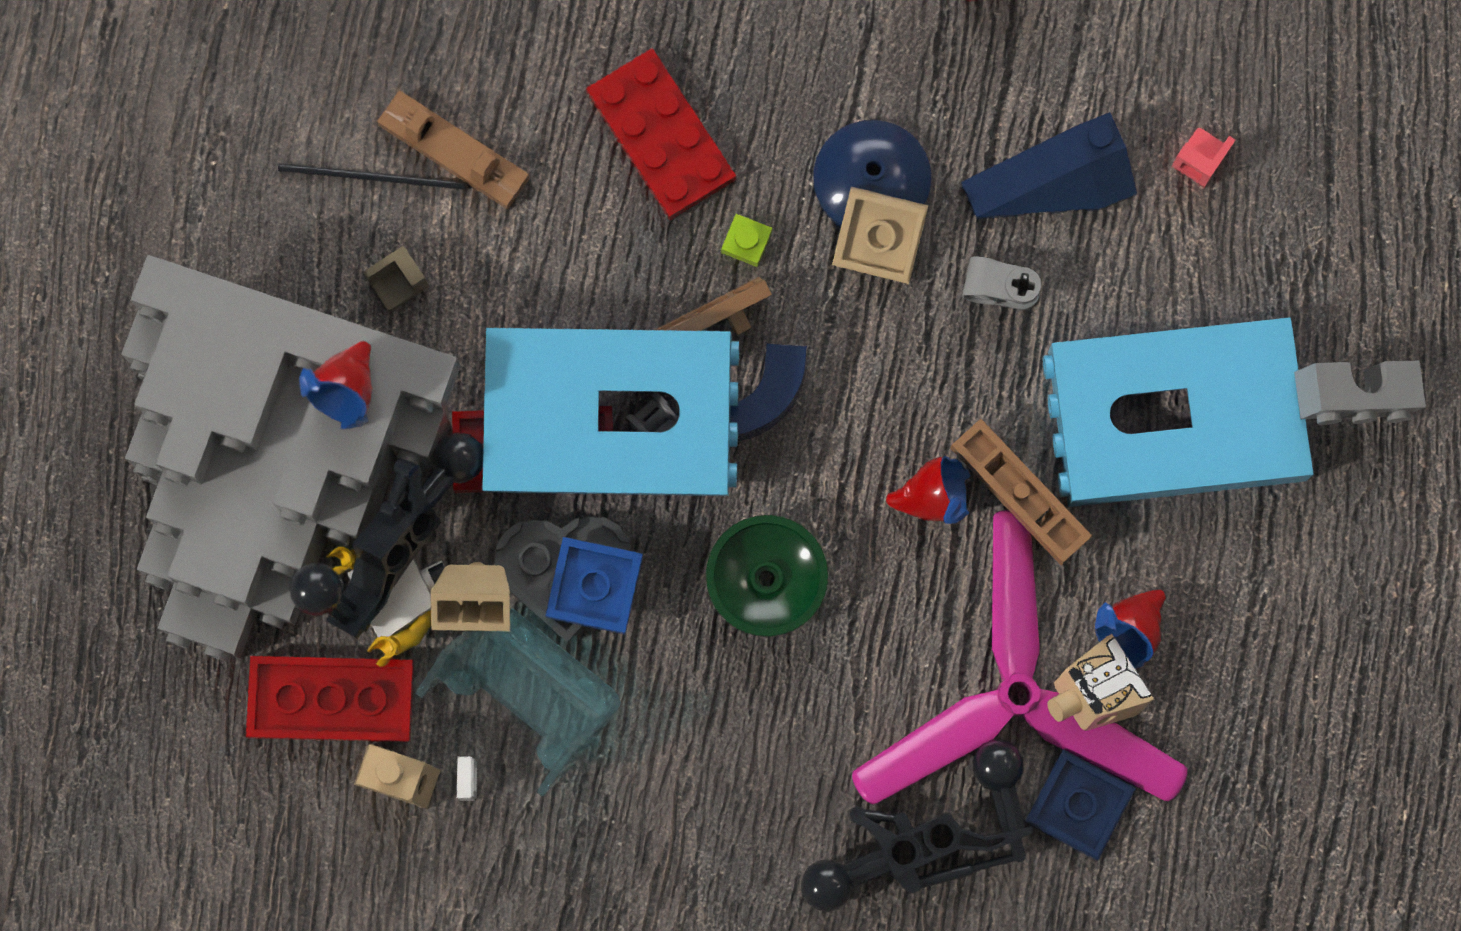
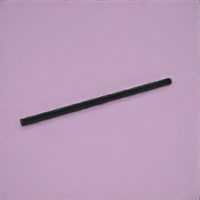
M278 164V171L466 190V182Z

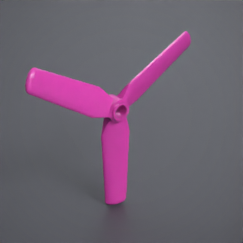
M1009 510L998 511L993 516L992 651L1002 682L995 691L963 698L855 769L852 773V780L858 793L868 803L876 804L981 747L984 743L993 740L1012 716H1022L1045 741L1164 801L1174 799L1183 788L1187 778L1188 770L1185 765L1115 722L1084 731L1073 716L1058 722L1050 714L1048 700L1059 695V693L1040 689L1032 679L1040 652L1032 536ZM1011 685H1019L1026 691L1027 700L1024 705H1015L1010 701L1008 690Z

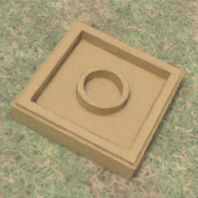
M851 187L832 265L909 284L928 205Z

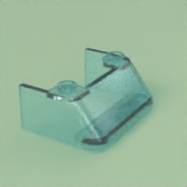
M510 608V631H464L442 650L415 694L422 698L441 681L452 692L459 695H473L483 688L540 734L543 739L538 744L536 752L541 763L551 770L536 791L542 797L574 766L620 707V698L609 685L512 608Z

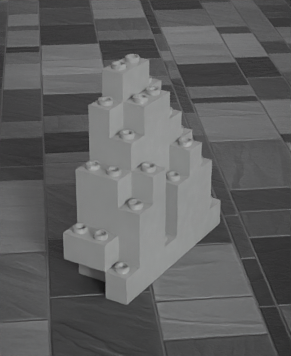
M147 255L131 297V301L138 308L121 353L131 364L130 369L139 373L138 377L143 380L134 403L142 414L125 459L135 467L133 472L142 476V480L157 485L146 518L153 523L137 570L147 576L145 580L147 584L164 590H168L170 584L173 585L158 625L159 630L168 634L167 642L189 649L191 642L206 647L205 655L227 662L229 655L241 659L257 613L261 614L260 622L282 629L284 623L296 625L300 610L295 606L290 596V584L293 575L303 566L319 562L327 538L331 540L330 543L333 545L346 547L349 550L354 549L352 543L380 510L394 472V465L398 459L404 458L418 465L421 473H424L425 468L436 469L434 451L440 440L447 437L452 428L444 411L461 365L455 356ZM366 341L371 345L369 367L372 401L369 410L365 414L369 422L360 427L341 429V422L318 411L308 401L306 396L302 397L299 377L303 368L311 369L314 372L333 355L358 342Z

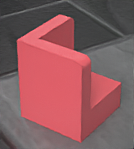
M1197 128L1178 153L1172 167L1205 188L1236 140L1229 136L1223 143L1202 128Z

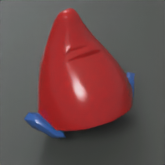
M366 341L358 342L333 355L314 372L311 369L303 368L299 377L302 397L306 396L308 401L318 411L341 422V429L356 428L369 422L365 414L369 410L372 401L369 367L371 345Z
M947 456L937 457L926 462L903 487L889 493L886 496V503L897 511L922 520L944 521L945 524H954L970 513L966 505L965 480L971 475L962 466L960 460L950 459Z
M1160 589L1147 591L1122 599L1113 605L1105 602L1098 609L1095 621V633L1098 641L1101 642L1104 638L1113 634L1134 669L1143 667L1144 663L1152 658L1161 642V609L1166 600L1164 591Z

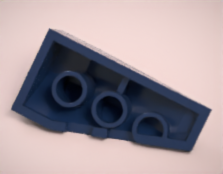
M1110 112L1074 126L961 182V186L976 219L1014 217L1042 212L1055 214L1087 209V211H1097L1137 195L1127 149Z

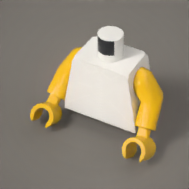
M337 547L329 552L326 558L335 556L340 559L342 566L333 568L338 575L344 573L349 568L352 569V571L348 572L351 580L356 561L354 549L349 550L346 547ZM413 559L400 580L393 587L386 605L371 622L377 638L367 651L371 652L373 649H380L385 654L376 663L378 666H385L394 655H399L420 644L431 627V590L445 568L442 560L420 570L415 559Z

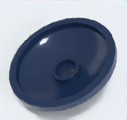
M863 120L844 126L824 143L814 166V190L823 211L834 223L841 227L851 187L925 205L931 187V167L923 147L907 130L886 121ZM870 165H876L880 168L881 172L876 176H871L867 173L866 168Z

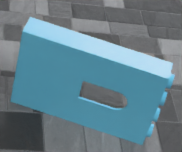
M1291 317L1052 343L1048 350V355L1043 356V372L1045 379H1052L1053 394L1048 395V410L1050 418H1057L1058 433L1053 434V449L1056 458L1062 457L1063 473H1058V488L1060 497L1067 496L1068 507L1306 482L1312 477L1313 468L1306 419L1300 418L1294 372L1298 371ZM1187 389L1192 428L1126 434L1119 431L1111 421V406L1122 396Z
M486 328L483 491L506 493L729 496V487H737V463H730V447H737L738 422H730L731 406H738L739 384L738 382H731V366H739V341H732L730 331ZM599 391L668 393L679 404V419L674 427L665 432L598 431Z

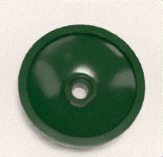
M760 515L734 524L720 536L709 555L706 568V583L715 609L731 626L750 635L774 637L800 628L817 612L826 593L828 568L822 548L814 536L803 526L784 517ZM764 573H770L775 581L771 586L765 587L760 584L759 577Z

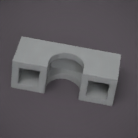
M1384 361L1363 370L1365 391L1361 390L1354 382L1350 362L1314 363L1294 372L1300 418L1317 419L1318 425L1339 423L1342 421V418H1352L1353 424L1373 422L1377 420V417H1386L1388 423L1408 421L1411 419V413L1426 408L1420 361Z

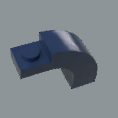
M766 345L765 370L759 386L748 397L738 401V406H731L730 422H738V441L751 439L770 430L790 411L802 387L807 346Z

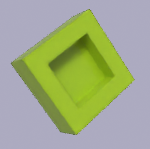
M735 214L721 248V253L758 267L773 228Z

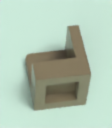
M404 246L364 271L368 282L388 311L395 310L429 287L425 276Z

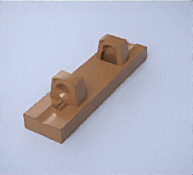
M400 90L377 121L381 128L507 210L530 179L527 172ZM427 122L432 123L433 125L430 127V129L425 134L423 139H421V132L424 125Z
M757 277L655 330L702 331L727 318L733 332L738 335L751 328L743 309L772 294L766 281Z
M982 419L978 420L951 445L950 449L1060 565L1092 537L1085 527ZM1047 510H1049V511L1045 514V516H1044L1038 523L1035 522V521H1037Z

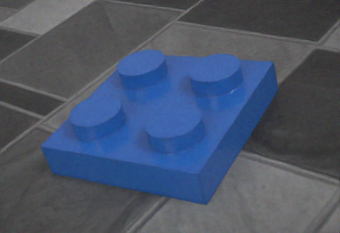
M563 537L545 617L626 635L643 554Z

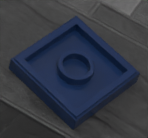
M1063 749L1024 822L1098 861L1136 788Z

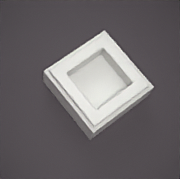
M457 757V798L460 801H475L477 799V761L473 757Z

